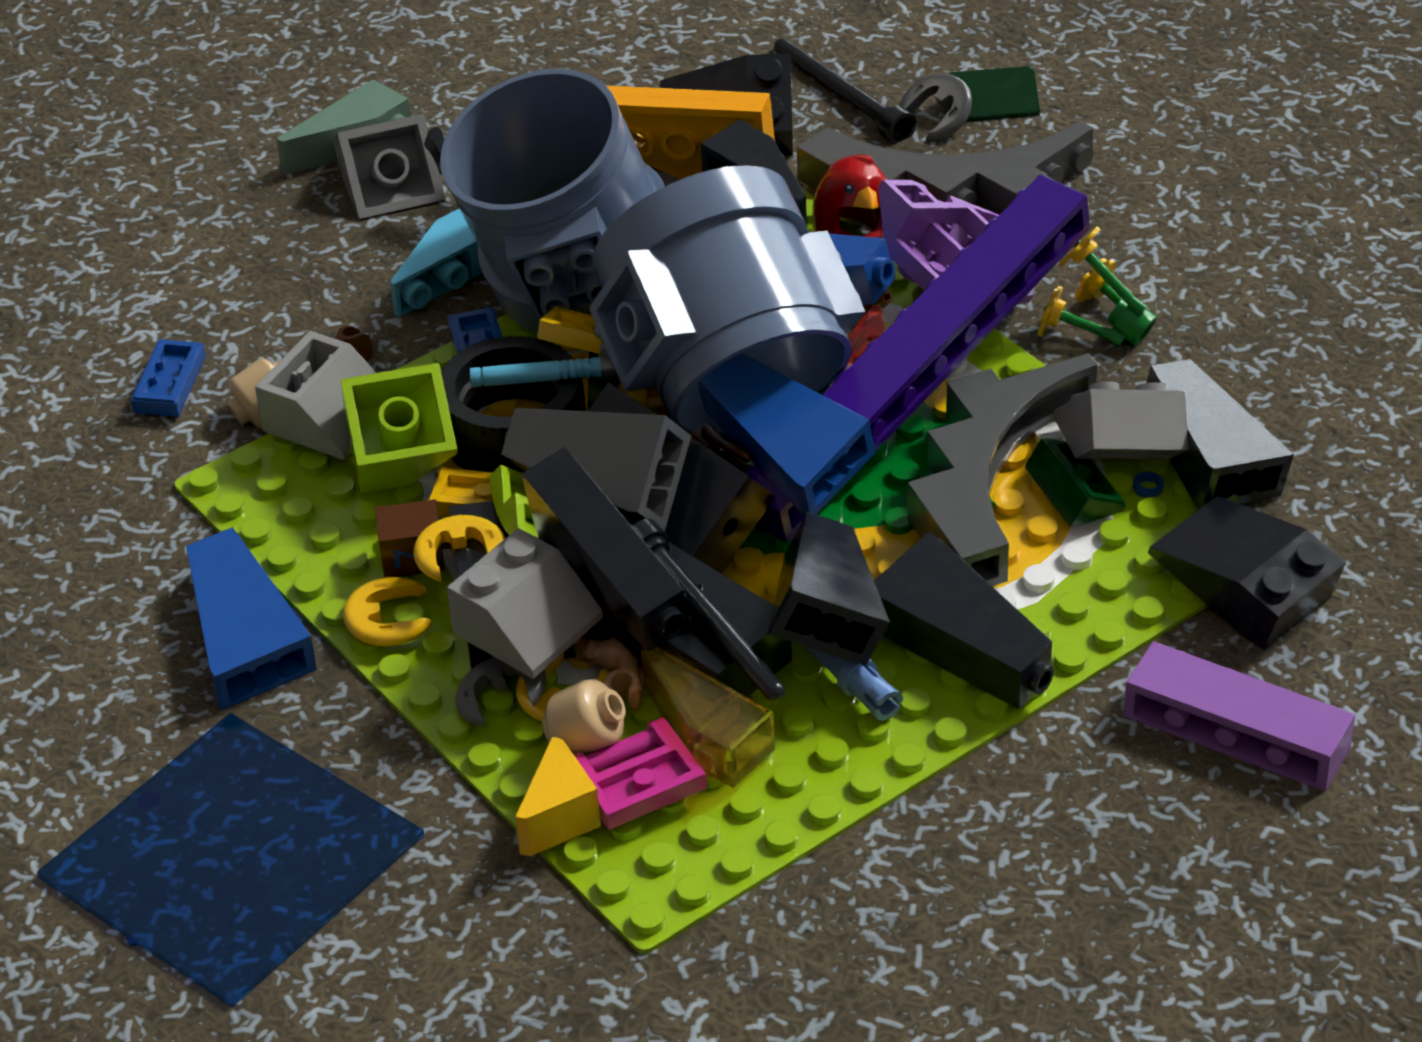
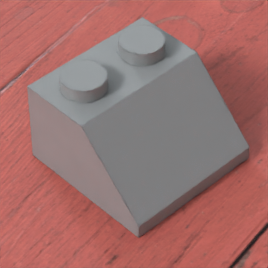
M424 114L337 133L333 144L341 176L359 220L446 200L437 165L430 152L424 146L428 134Z
M517 528L447 587L453 634L532 679L603 618V610L559 549L520 528Z

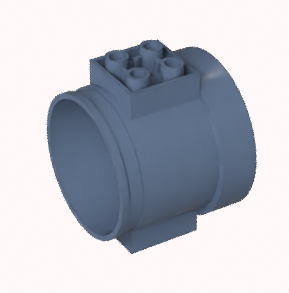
M543 69L510 78L490 88L460 113L450 127L441 149L440 167L442 176L478 243V259L484 277L503 311L518 325L537 333L539 320L554 306L592 315L589 307L602 290L592 267L593 252L599 239L608 227L625 211L648 195L665 187L657 172L644 163L619 106L608 87L595 77L576 70Z
M747 165L722 167L701 172L671 183L648 195L618 217L601 236L593 252L592 267L602 290L589 307V310L625 392L656 388L661 401L667 406L669 419L688 434L698 427L709 424L720 435L728 436L705 412L697 382L719 365L741 353L821 394L833 384L838 374L847 367L852 355V347L847 335L866 312L861 298L843 265L841 255L836 250L828 231L807 233L805 221L784 178L775 171L764 167Z

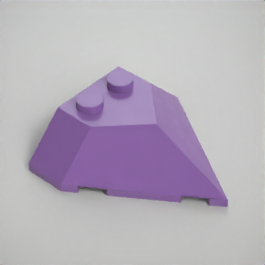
M882 180L878 187L883 237L886 239L890 258L898 265V272L904 278L917 283L924 291L929 282L934 278H938L954 262L958 253L963 248H968L984 231L989 221L999 216V214L951 195L946 202L937 200L927 190L925 185L913 180ZM1035 288L1018 304L1029 303L1034 296Z

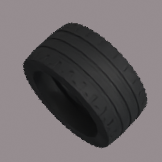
M529 336L490 338L489 340L475 343L470 347L468 346L463 351H459L457 355H454L441 371L458 452L451 459L465 470L493 473L500 465L522 473L525 472L501 455L505 443V435L509 429L512 416L498 417L481 414L477 411L498 401L512 399L534 400L546 404L539 409L586 411L582 378L485 387L482 385L481 387L471 388L470 368L557 360L559 362L561 360L569 361V359H573L572 356L552 342L549 343L545 340Z

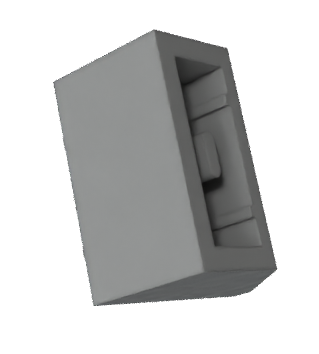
M309 331L255 386L263 432L345 460L352 452L343 408L340 379L374 374L376 372L351 344Z
M1097 382L1090 384L1088 391L1071 395L1070 401L1054 409L1055 421L1076 459L1169 460L1189 450L1185 391L1166 390L1165 383H1144L1137 385L1136 390H1123L1119 388V383Z

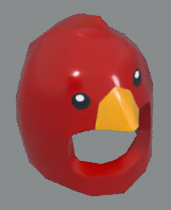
M864 154L850 155L830 165L817 186L814 196L812 227L815 232L828 231L829 234L884 238L878 187L882 180H887V178L875 165L872 157ZM839 217L861 221L869 225L873 230L868 234H850L840 228Z

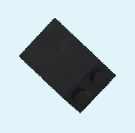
M790 54L744 55L660 80V88L770 93L775 143L782 155H793Z
M740 119L701 143L702 172L722 167L747 165L764 167L780 174L787 183L807 227L806 195L771 136Z
M1218 495L1155 542L1148 550L1150 556L1246 639L1263 650L1331 598L1346 565V562L1307 529Z

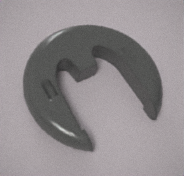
M951 74L927 76L913 84L904 94L899 106L913 114L928 97L934 94L937 102L945 108L953 103L950 110L933 131L931 130L928 133L926 141L936 142L948 138L957 132L969 117L972 108L971 91L968 85L957 76Z
M494 656L473 667L460 682L455 696L457 711L468 723L488 727L482 715L479 702L481 692L486 686H492L495 691L507 687V679L511 675H517L524 679L528 688V697L534 707L545 690L547 681L545 669L532 679Z

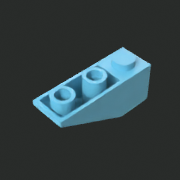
M460 209L437 219L391 279L390 285L394 314L398 318L414 309L423 308L429 301L451 289L455 290L462 287L468 280L483 273L478 259V243Z

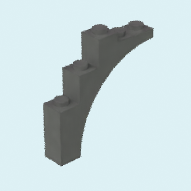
M1078 121L1054 135L1026 145L993 152L960 155L920 154L887 149L855 140L827 127L797 146V179L816 190L832 163L850 155L864 154L872 157L875 165L883 172L887 180H913L925 185L927 190L937 200L946 202L951 195L1000 215L1013 202L1017 193L1021 189L1027 188L1039 174L1061 183L1062 180L1074 172L1085 170L1091 163L1094 154L1092 148L1093 127Z
M1089 353L1001 380L992 369H987L947 382L946 420L949 425L928 431L927 469L931 475L908 482V521L920 538L927 532L939 537L991 586L1008 581L1009 542L994 517L990 501V494L996 476L1016 448L1035 431L1055 420L1054 409L1070 401L1071 395L1086 392L1089 390L1090 384L1096 383L1097 363Z

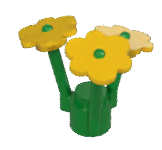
M1098 226L1081 241L1079 240L1074 245V248L1058 263V266L1061 268L1070 259L1078 265L1085 259L1092 269L1081 278L1079 282L1080 287L1077 289L1074 298L1078 302H1083L1092 297L1100 298L1104 295L1107 296L1116 305L1107 318V321L1113 327L1109 329L1066 312L1067 302L1060 300L1063 287L1058 286L1054 289L1048 305L1044 307V314L1037 335L1043 337L1049 326L1057 328L1060 321L1103 337L1118 348L1124 341L1136 347L1150 332L1158 317L1149 311L1147 305L1137 299L1114 275L1113 271L1117 266L1114 260L1108 261L1105 258L1099 260L1092 252L1098 246L1092 239L1101 230Z

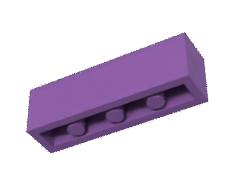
M1154 641L1126 681L1124 717L1323 791L1327 790L1351 749L1356 714Z

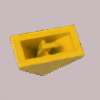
M551 738L515 816L519 852L521 855H535L601 827L598 789L561 738Z

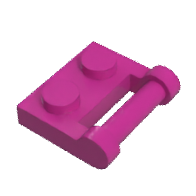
M663 717L648 723L645 731L620 740L614 745L596 750L587 755H584L582 752L573 754L598 789L600 819L608 830L707 789L705 771Z

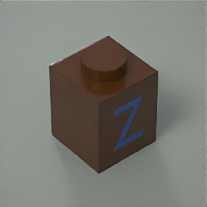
M436 499L375 507L384 577L424 574L415 562L413 551L415 542L421 532L432 523L440 520L438 518ZM449 542L442 543L436 552L437 566H439L440 571H445L443 550L453 549Z

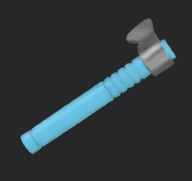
M596 326L594 328V335L602 340V337ZM604 342L599 346L601 350L600 357H593L591 359H569V361L561 360L560 362L557 360L470 368L471 388L481 387L482 385L485 387L561 379L568 380V378L575 379L577 377L578 379L583 377L590 378V376L602 377V380L619 379V376Z

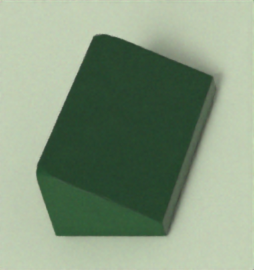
M1032 66L949 73L962 79L971 91L972 108L966 121L1040 115L1036 77Z
M1041 438L1026 462L1025 467L1028 473L1070 526L1083 525L1123 512L1126 507L1124 500L1091 459H1076L1066 441Z

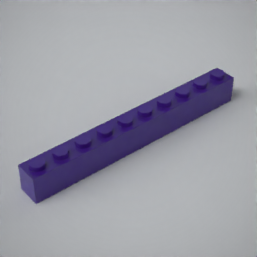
M1039 174L1027 188H1023L1017 193L1013 202L997 218L989 221L984 231L968 248H963L958 253L954 262L938 278H934L929 282L925 291L908 308L903 309L897 315L894 323L878 339L871 341L867 345L864 353L846 371L838 374L832 386L823 396L869 419L875 452L1090 230L1087 195ZM754 464L743 472L775 496V499L756 526L788 543L794 537L804 516Z

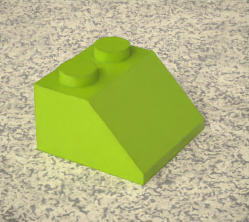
M439 363L340 379L343 408L360 494L409 486L458 454Z

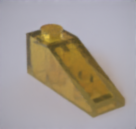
M643 646L641 647L643 685L662 717L674 729L705 771L706 776L715 777L734 788L775 750L772 711L657 646L649 652Z

